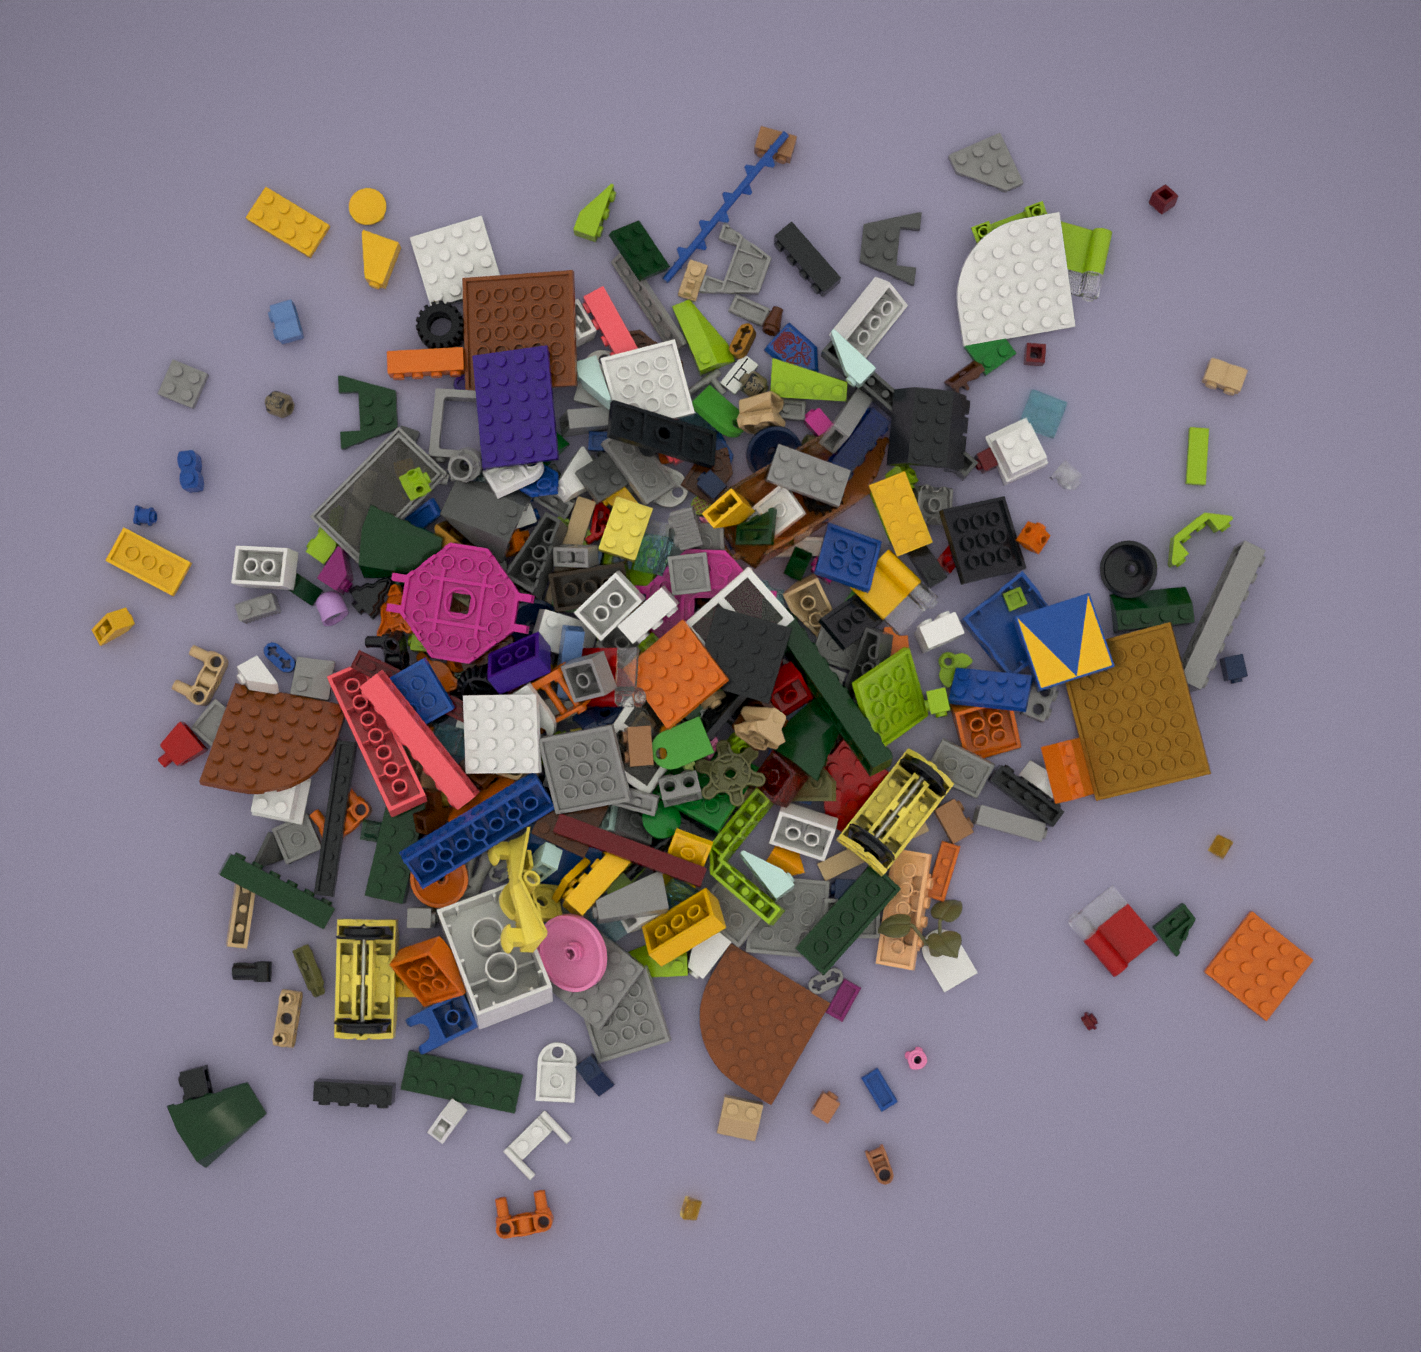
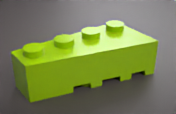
M772 357L770 391H773L782 398L846 402L847 381Z

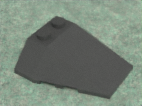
M456 480L440 515L474 546L490 549L497 561L503 563L510 548L509 542L523 512L527 511L533 497L526 495L520 490H516L497 499L488 483Z

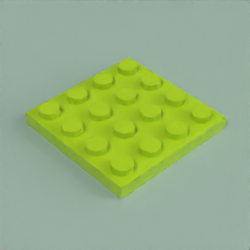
M903 647L852 682L861 713L869 719L873 730L879 733L885 747L929 716L926 711L924 697L910 648Z

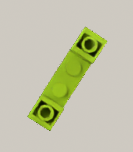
M1043 201L1025 207L1023 212L992 224L987 221L971 227L976 243H978L985 235L1003 224L1023 218L1045 215L1047 211Z
M1203 513L1170 539L1169 568L1174 565L1179 567L1187 561L1185 557L1189 553L1182 544L1191 538V532L1194 530L1199 532L1206 524L1213 533L1219 530L1223 532L1231 526L1229 522L1234 518L1229 515Z

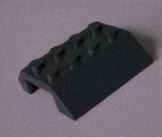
M920 387L894 389L886 465L897 467L916 465L944 468V472L954 473L958 472L959 469H964L965 456L961 455V452L966 450L967 437L963 436V434H966L969 418L965 417V415H969L970 401L966 400L967 396L955 391Z

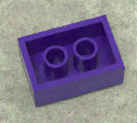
M539 631L488 654L487 679L499 694L511 691L520 685L527 684L551 672V647Z

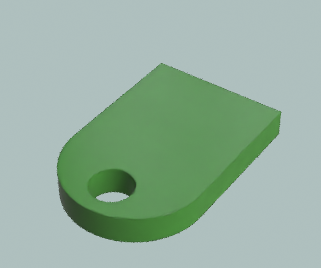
M711 385L692 401L694 411L721 434L736 438L744 432L737 423V417L740 414L739 409Z
M700 716L659 733L652 742L653 759L660 767L665 769H677L715 753ZM659 748L667 750L665 759L657 757V750Z

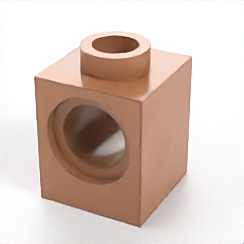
M822 1091L810 1110L811 1113L828 1124L840 1105V1102L837 1100L838 1096L831 1091H828V1093Z

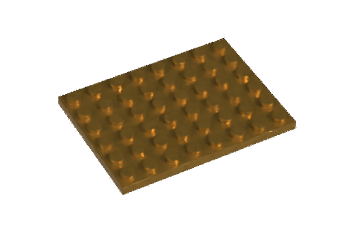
M1171 622L1105 639L1115 667L1065 683L1096 801L1212 774Z

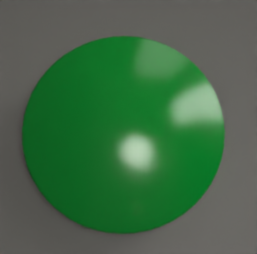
M659 800L656 815L651 816L643 813L642 822L645 830L655 839H664L673 836L676 828L679 829L681 816L677 809L672 806L664 807L663 800Z

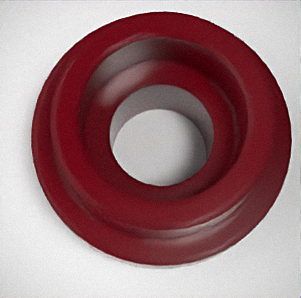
M1085 1012L1084 1016L1081 1017L1084 1025L1089 1031L1092 1029L1096 1030V1024H1098L1096 1017L1093 1013Z

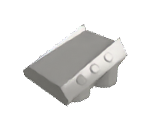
M927 484L914 486L915 488L912 491L925 524L943 525L939 511L952 507L953 489L948 487H932Z

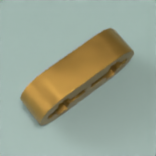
M749 323L742 324L738 328L730 344L729 350L736 359H742L748 354L756 338V331Z

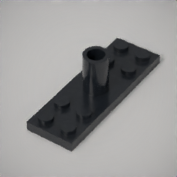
M616 400L610 402L607 438L637 446L646 457H652L656 453H660L710 469L715 466L716 431Z
M724 691L726 697L721 700L722 704L715 709L707 708L701 720L710 741L716 737L717 732L725 722L730 726L733 725L741 713L739 706L747 697Z

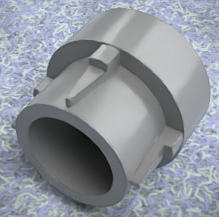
M461 448L451 456L447 470L456 480L463 482L472 481L483 471L481 454L474 448ZM463 460L468 463L469 469L463 466Z

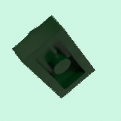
M296 573L294 590H289L311 606L315 604L317 598L323 592L322 589Z

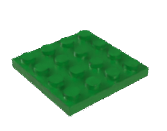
M716 751L711 761L717 758L718 751ZM751 763V769L758 773L760 771L759 767ZM683 767L668 769L665 775L681 774L684 769ZM729 770L725 773V776L732 779L736 772ZM697 772L702 794V789L709 784L710 778L707 774ZM689 782L685 787H692L694 783ZM658 784L652 794L660 796L659 800H662ZM749 786L743 789V795ZM669 787V788L666 789V791H667V792H671V791H673L675 788H674V787ZM718 793L710 800L702 796L703 799L672 806L718 833L736 807L731 804L727 793Z

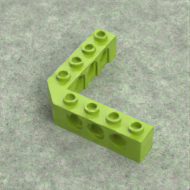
M756 787L713 840L709 853L710 875L766 923L774 926L786 910L728 862L776 803L771 796L761 788Z

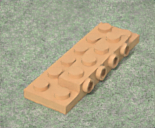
M903 850L890 866L889 878L901 890L884 908L882 922L892 915L906 914L911 917L910 923H913L922 934L923 928H926L928 924V917L925 916V912L931 904L928 892L929 889L932 890L934 879L929 874L932 854ZM910 928V932L900 938H891L880 934L875 964L915 970L917 951H920V947L923 948L924 943L913 928Z

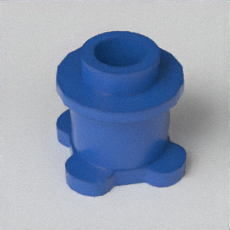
M139 505L135 506L134 524L141 525L144 523L152 526L153 523H156L157 512L153 507L147 509Z

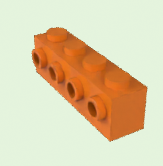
M464 348L387 351L388 375L393 380H404L405 377L423 379V376L442 378V375L461 377V374H465Z

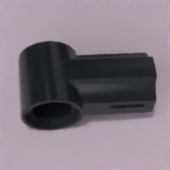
M272 962L233 963V980L271 982Z

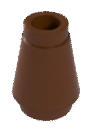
M773 306L762 324V331L765 334L776 336L780 332L783 315L782 308Z

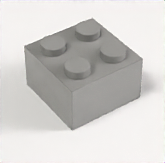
M604 651L572 659L560 666L574 703L607 695L617 688Z

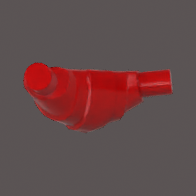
M603 502L595 505L590 530L591 534L584 539L588 545L603 537L611 510Z

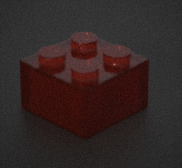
M772 750L757 771V773H762L766 778L765 784L757 788L773 804L787 808L809 776L796 764L777 751Z

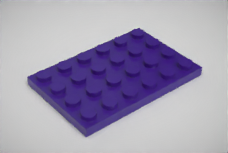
M545 345L472 356L482 468L486 470L559 460L549 347Z

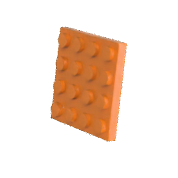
M683 619L624 668L654 712L669 730L729 681L714 658Z
M1250 911L1203 972L1263 1020L1267 1021L1313 962V959L1254 912Z

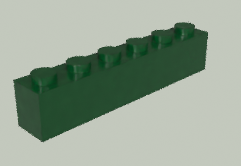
M235 852L234 855L229 853L218 872L220 876L322 929L325 928L335 910L331 906L333 902L323 897L321 900L315 898L314 892L306 888L304 891L298 889L297 883L289 879L287 882L281 880L280 874L272 870L269 873L262 870L263 865L255 861L252 864L245 861L246 857L238 852Z

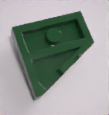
M769 508L768 512L760 516L756 515L749 521H744L737 525L735 545L774 546L777 509Z
M1181 903L1152 927L1173 955L1177 957L1180 954L1179 949L1183 941H1186L1189 929L1193 926L1196 918L1186 905Z

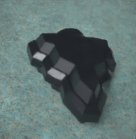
M390 577L378 579L373 584L365 583L361 587L356 585L349 590V593L354 598L351 604L360 615L365 612L374 620L380 614V608L384 604V597L388 594L393 581Z

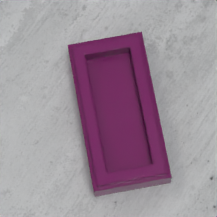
M844 978L825 1013L843 1022L861 987Z

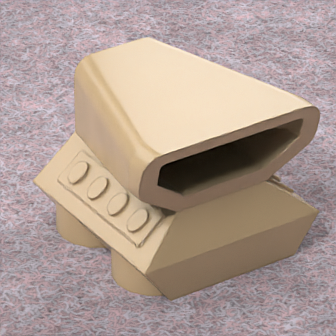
M773 391L739 400L740 414L737 417L739 428L748 434H756L761 429L769 426L785 427L786 422L779 414L783 409L784 400Z
M742 707L741 714L746 722L734 725L735 735L755 749L764 751L767 747L778 749L779 745L785 742L782 727L786 716L782 712L770 707Z

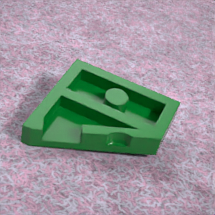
M1006 338L966 345L964 347L973 361L983 365L985 371L982 373L984 376H987L1016 355L1015 350Z

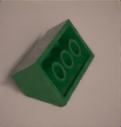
M1186 587L1148 590L1143 595L1134 598H1123L1115 594L1109 595L1114 632L1142 630L1171 622L1172 626L1190 625L1195 622L1193 603Z

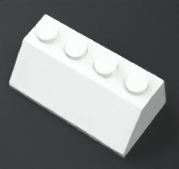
M875 277L834 329L859 353L867 358L908 305L890 282Z

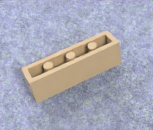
M237 884L234 885L226 945L227 947L247 949L255 893Z

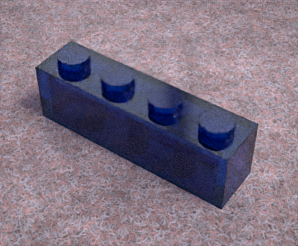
M867 408L849 438L830 456L827 462L851 470L848 478L849 481L854 475V469L865 461L864 456L867 452L875 448L877 439L888 431L889 428L887 426L890 424V421L875 408Z

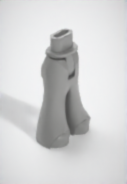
M487 851L481 854L474 876H472L478 856L465 863L469 878L468 886L462 898L457 902L480 893L484 880L493 866L488 859Z

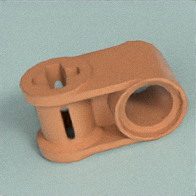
M883 1144L874 1150L864 1151L878 1182L884 1185L891 1183L894 1174ZM886 1169L889 1171L890 1174L887 1179L879 1177L881 1170Z

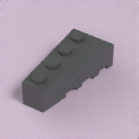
M545 512L506 570L514 585L535 596L540 601L549 580L548 574L552 572L554 567L553 547L563 544L568 531V527L560 519L548 512Z
M865 628L844 686L848 689L853 702L857 703L852 682L891 656L892 634L878 628Z

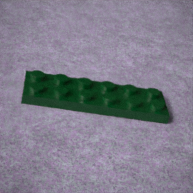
M868 866L794 949L820 974L825 975L901 888L886 874L880 876Z
M409 1050L401 1090L448 1100L453 1098L457 1102L515 1114L523 1074L427 1053L420 1054V1052Z

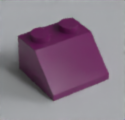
M338 546L317 579L342 595L345 592L348 593L352 588L354 578L349 554Z

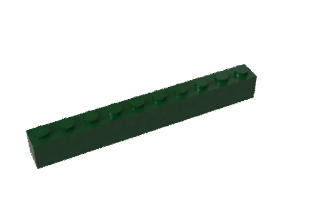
M778 612L768 617L767 621H773L777 624L783 617ZM792 613L791 615L794 617V620L786 626L792 628L785 652L786 657L801 673L807 687L871 777L890 767L893 759L891 750L882 743L879 733L873 730L869 719L863 716L858 704L851 699L848 689L839 682L838 675L832 672L826 658L820 655L816 644L810 641L806 630L801 628L797 617Z

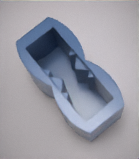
M292 299L270 305L268 316L271 323L274 322L275 329H273L275 339L279 340L282 344L303 339V330Z

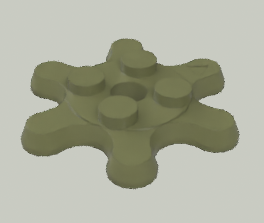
M721 740L716 745L718 756L715 760L707 761L700 759L695 764L697 772L707 774L710 778L709 784L702 789V796L710 800L718 793H727L733 806H741L745 801L743 796L744 788L750 785L761 787L766 782V778L762 773L754 772L751 769V763L757 759L759 753L751 747L746 748L743 753H733L730 743L726 740ZM729 770L736 772L732 779L725 776V773Z

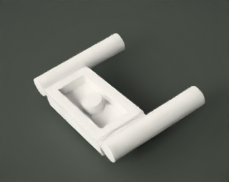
M543 1111L503 1151L529 1180L535 1176V1173L522 1160L552 1130L566 1144L572 1139L546 1111Z

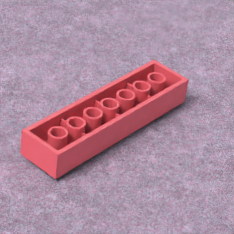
M351 666L327 676L332 691L391 818L427 802L424 790L398 739V735L395 731L389 729L383 716L374 710V705L371 701L367 700L361 693L362 690L359 687L367 682L370 677L351 668Z

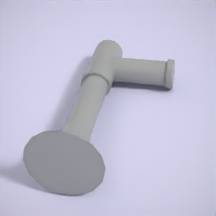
M716 368L688 389L690 396L710 383L721 395H724L727 391L717 380L721 376L720 371Z

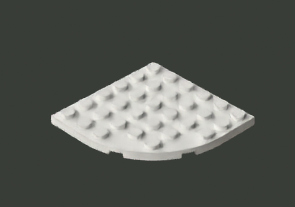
M1059 212L1023 218L1003 224L985 235L971 250L961 269L956 294L963 347L988 341L1076 327Z

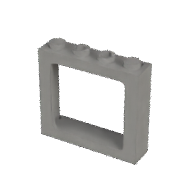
M436 388L429 445V456L435 462L446 463V460H450L453 453L458 451L440 448L445 400L476 402V391Z

